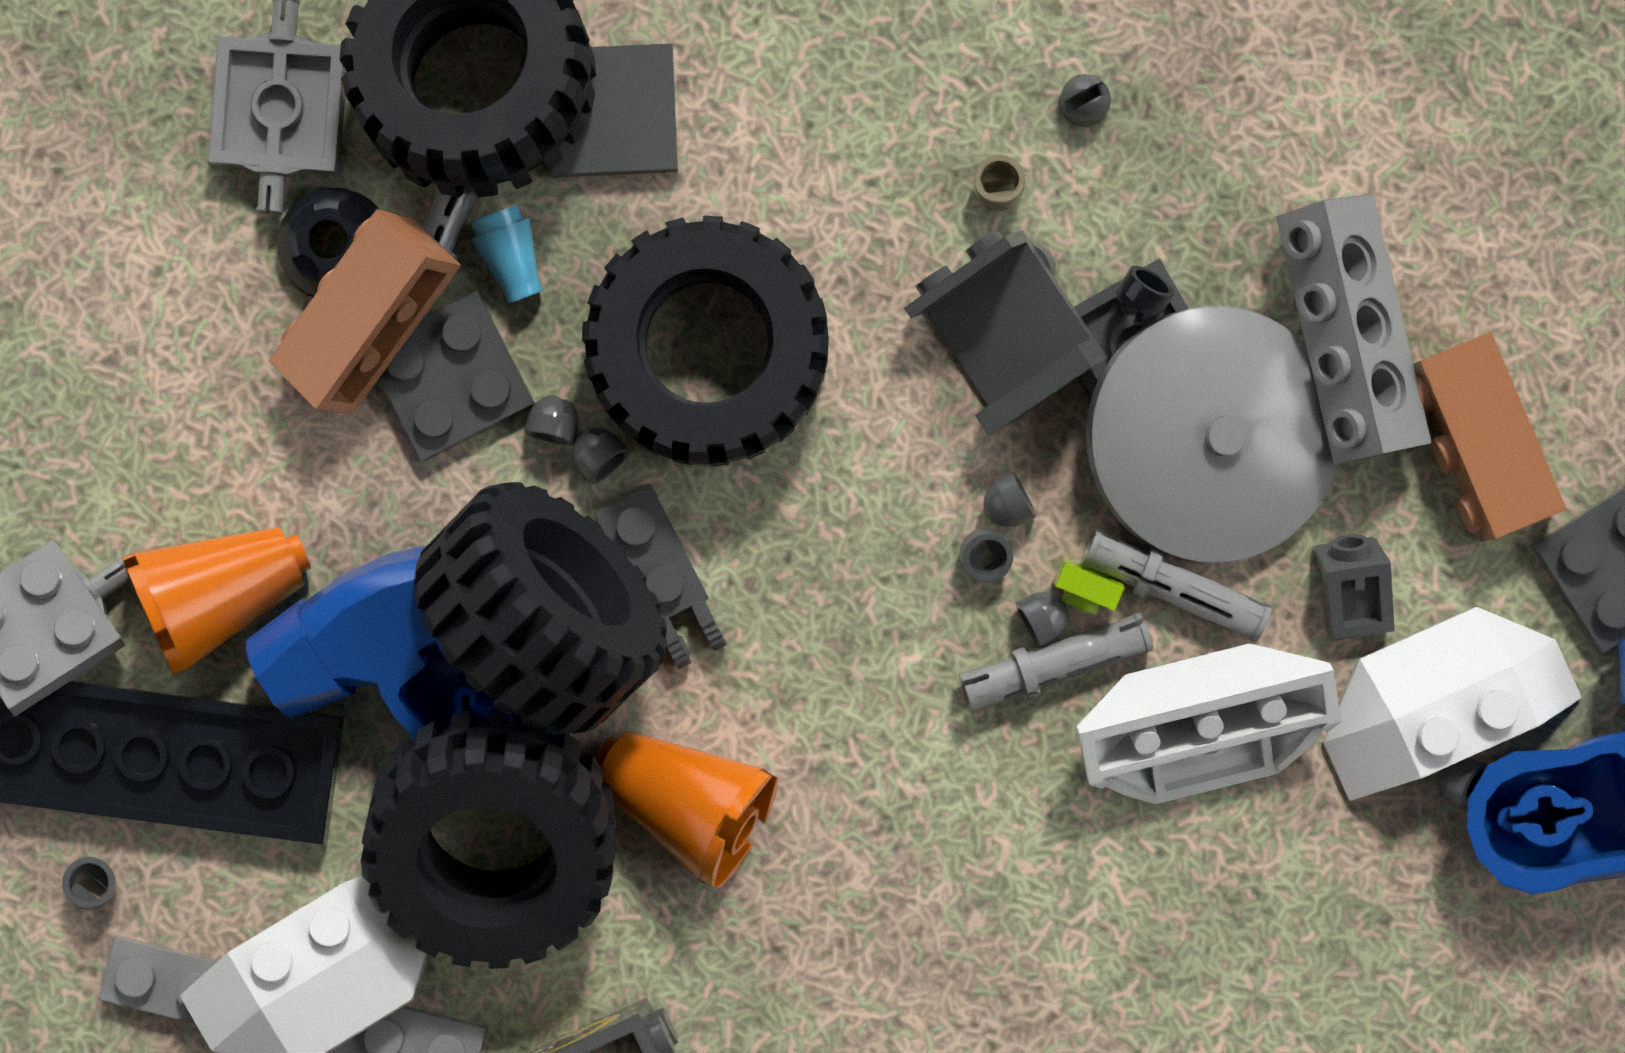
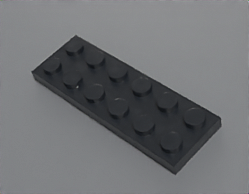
M77 681L68 682L15 717L0 697V802L324 845L328 842L344 716L309 712L292 719L285 716L276 707Z

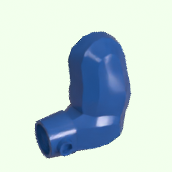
M426 546L392 552L342 574L307 601L301 599L246 640L249 663L257 681L274 706L285 716L294 719L353 695L356 692L357 686H376L392 715L411 734L416 742L418 729L434 720L440 721L442 726L446 727L451 725L452 714L473 710L475 718H490L491 709H498L493 705L494 700L483 691L478 693L465 681L467 676L457 665H450L441 653L442 645L436 637L430 636L423 623L425 612L417 608L414 578L417 560L420 558L421 551ZM515 713L510 714V719L522 721V718Z
M1625 639L1618 640L1620 705H1625ZM1625 724L1621 733L1600 735L1581 741L1567 749L1513 751L1486 767L1468 799L1467 831L1477 859L1502 885L1529 894L1557 891L1580 883L1625 877Z

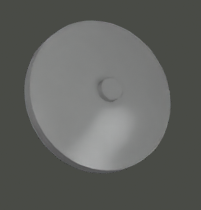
M1224 306L1198 307L1171 313L1151 322L1132 335L1115 352L1100 375L1091 397L1086 424V448L1093 480L1102 499L1116 519L1131 534L1147 545L1172 556L1199 562H1231L1256 556L1274 548L1299 530L1312 516L1324 498L1335 473L1336 465L1333 463L1306 344L1283 325L1256 312Z

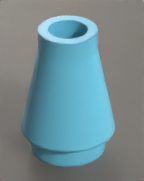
M518 205L470 222L476 236L470 240L502 289L507 304L543 291L538 277L530 218L523 219Z

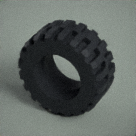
M368 0L364 8L359 5L352 6L345 24L354 39L345 38L341 41L339 60L347 71L341 78L345 96L354 108L353 114L381 156L393 168L400 167L407 179L425 188L431 182H434L441 194L455 197L463 195L464 186H472L479 198L498 195L497 184L510 180L517 190L533 182L528 172L540 164L550 171L563 160L558 147L563 141L569 144H576L585 129L579 115L580 112L588 113L592 111L596 93L590 80L597 76L595 57L589 44L590 39L573 0ZM491 24L507 28L522 37L527 47L524 68L515 85L494 104L471 113L449 114L429 109L423 106L416 98L414 81L418 66L429 48L447 33L468 25Z
M703 215V221L686 223L684 217L665 222L667 228L651 235L646 230L631 240L633 246L622 256L616 253L604 267L607 274L601 284L593 286L587 302L590 306L588 319L583 321L582 342L585 344L586 351L584 364L588 379L592 382L597 394L596 397L602 407L620 429L640 446L654 454L670 458L673 462L691 466L692 464H709L711 467L730 465L729 462L744 458L752 459L765 453V449L776 442H782L795 431V426L805 414L808 415L817 400V394L822 381H824L828 364L829 336L827 314L823 299L820 298L814 285V279L806 266L798 263L791 255V249L778 238L771 240L761 234L759 227L741 221L739 225L726 223L723 221L722 216ZM701 283L724 285L746 296L761 314L768 336L766 358L754 381L742 392L729 399L709 403L687 400L667 389L653 372L647 353L649 325L660 305L678 290Z
M508 482L481 489L421 551L420 558L416 563L414 578L417 608L425 612L423 623L430 636L436 637L442 645L441 653L450 665H457L467 676L465 681L478 693L483 691L492 698L495 707L507 715L515 713L522 718L523 724L535 729L547 727L549 732L554 734L587 732L603 723L658 670V666L663 662L667 644L666 620L659 615L661 605L656 594L650 592L645 584L647 578L638 565H632L625 556L626 551L615 539L610 540L600 530L601 526L588 515L584 517L574 510V505L562 497L553 498L549 496L546 489L535 485L525 487L522 482Z
M491 709L490 718H475L473 710L452 714L451 725L443 727L440 721L434 720L418 729L415 743L412 740H404L391 753L389 766L381 768L374 784L361 842L363 844L360 860L362 876L370 883L368 895L376 910L380 913L390 911L387 925L403 939H406L410 934L417 939L416 949L434 958L438 952L452 956L451 964L469 968L471 967V961L489 962V969L509 968L510 960L522 958L524 964H530L546 958L547 947L553 945L556 950H561L578 938V927L585 928L590 926L600 913L601 899L608 896L613 879L617 819L614 817L615 800L611 786L602 782L603 769L594 756L586 753L579 757L580 742L570 734H558L555 736L547 731V727L535 729L523 724L522 721L510 719V714L507 715L500 709ZM480 806L498 807L518 813L533 822L545 834L551 846L540 857L524 866L510 870L490 871L474 868L454 859L437 843L430 829L444 817L462 809Z

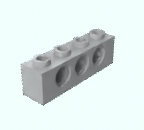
M1374 195L1322 200L1276 216L1334 465L1431 444V437L1423 403L1419 397V386Z

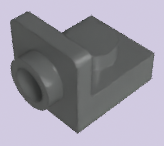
M1348 534L1336 537L1331 543L1314 546V560L1322 572L1325 627L1330 639L1334 641L1395 631L1391 562L1377 539L1374 537L1367 538L1363 535Z

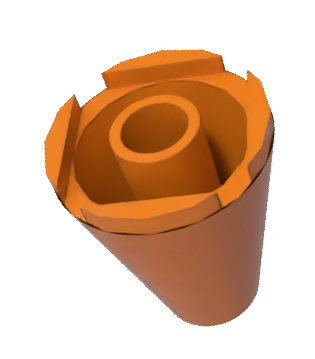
M280 527L139 551L122 557L126 571L136 589L142 608L173 676L189 669L302 588L305 584L301 573L311 569L310 562L298 535L294 534L285 538Z
M632 731L624 732L618 739L610 736L603 743L595 758L603 769L602 782L611 786L615 803L698 880L711 887L716 886L719 888L723 886L748 855L753 844L746 841L756 824L757 818L765 823L778 789V778L768 773L766 769Z

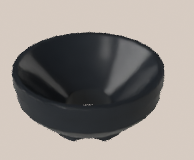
M324 188L301 197L289 208L282 219L278 231L277 251L280 264L287 278L297 289L312 298L316 295L319 282L326 273L336 267L351 246L358 227L369 219L376 209H379L375 203L364 195L346 188ZM326 222H335L342 225L348 236L344 251L332 259L318 257L311 246L313 232L319 225Z

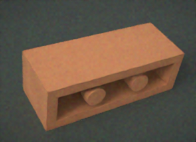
M376 209L373 215L358 227L353 237V243L336 267L326 273L321 279L316 295L301 316L285 329L281 339L282 342L268 361L316 410L353 415L461 265L413 218Z
M1492 331L1413 364L1419 386V397L1423 403L1425 414L1428 413L1438 436L1431 439V448L1444 474L1453 472L1463 495L1456 498V507L1469 533L1478 531L1482 541L1494 540L1567 510Z

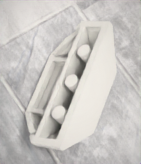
M1473 607L1359 658L1338 704L1341 722L1331 731L1326 732L1323 745L1348 800L1352 801L1421 779L1536 728L1582 697L1555 639L1481 608Z
M1249 643L1125 674L1077 725V731L1089 785L1101 789L1108 787L1122 795L1152 804H1159L1279 774L1308 750L1323 731H1331L1341 720L1334 670L1329 662Z
M363 876L340 884L229 951L179 996L212 1052L329 1053L413 1001L426 953L416 949L417 939L411 934L406 939H403L387 925L390 911L380 913L376 910L368 895L370 883Z

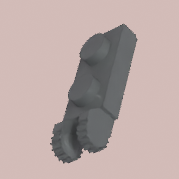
M649 484L594 512L604 534L610 540L615 539L623 547L628 560L633 566L638 565L647 578L645 584L649 591L656 594L661 605L659 615L666 620V647L678 669L692 662L689 657L690 651L683 637L677 634L670 617L689 607H692L700 623L699 629L706 643L711 645L714 651L726 646L727 643L705 601L709 597L652 485Z

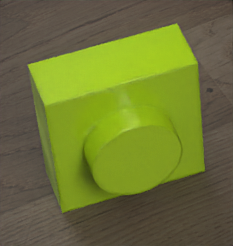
M1064 557L1053 580L1055 587L1065 590L1061 599L1063 602L1094 615H1097L1100 605L1115 611L1125 588L1122 582L1088 567L1080 566V564Z

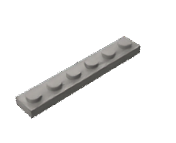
M118 935L113 938L98 1000L196 1024L179 995L219 960ZM403 1006L329 1053H482L488 1026Z

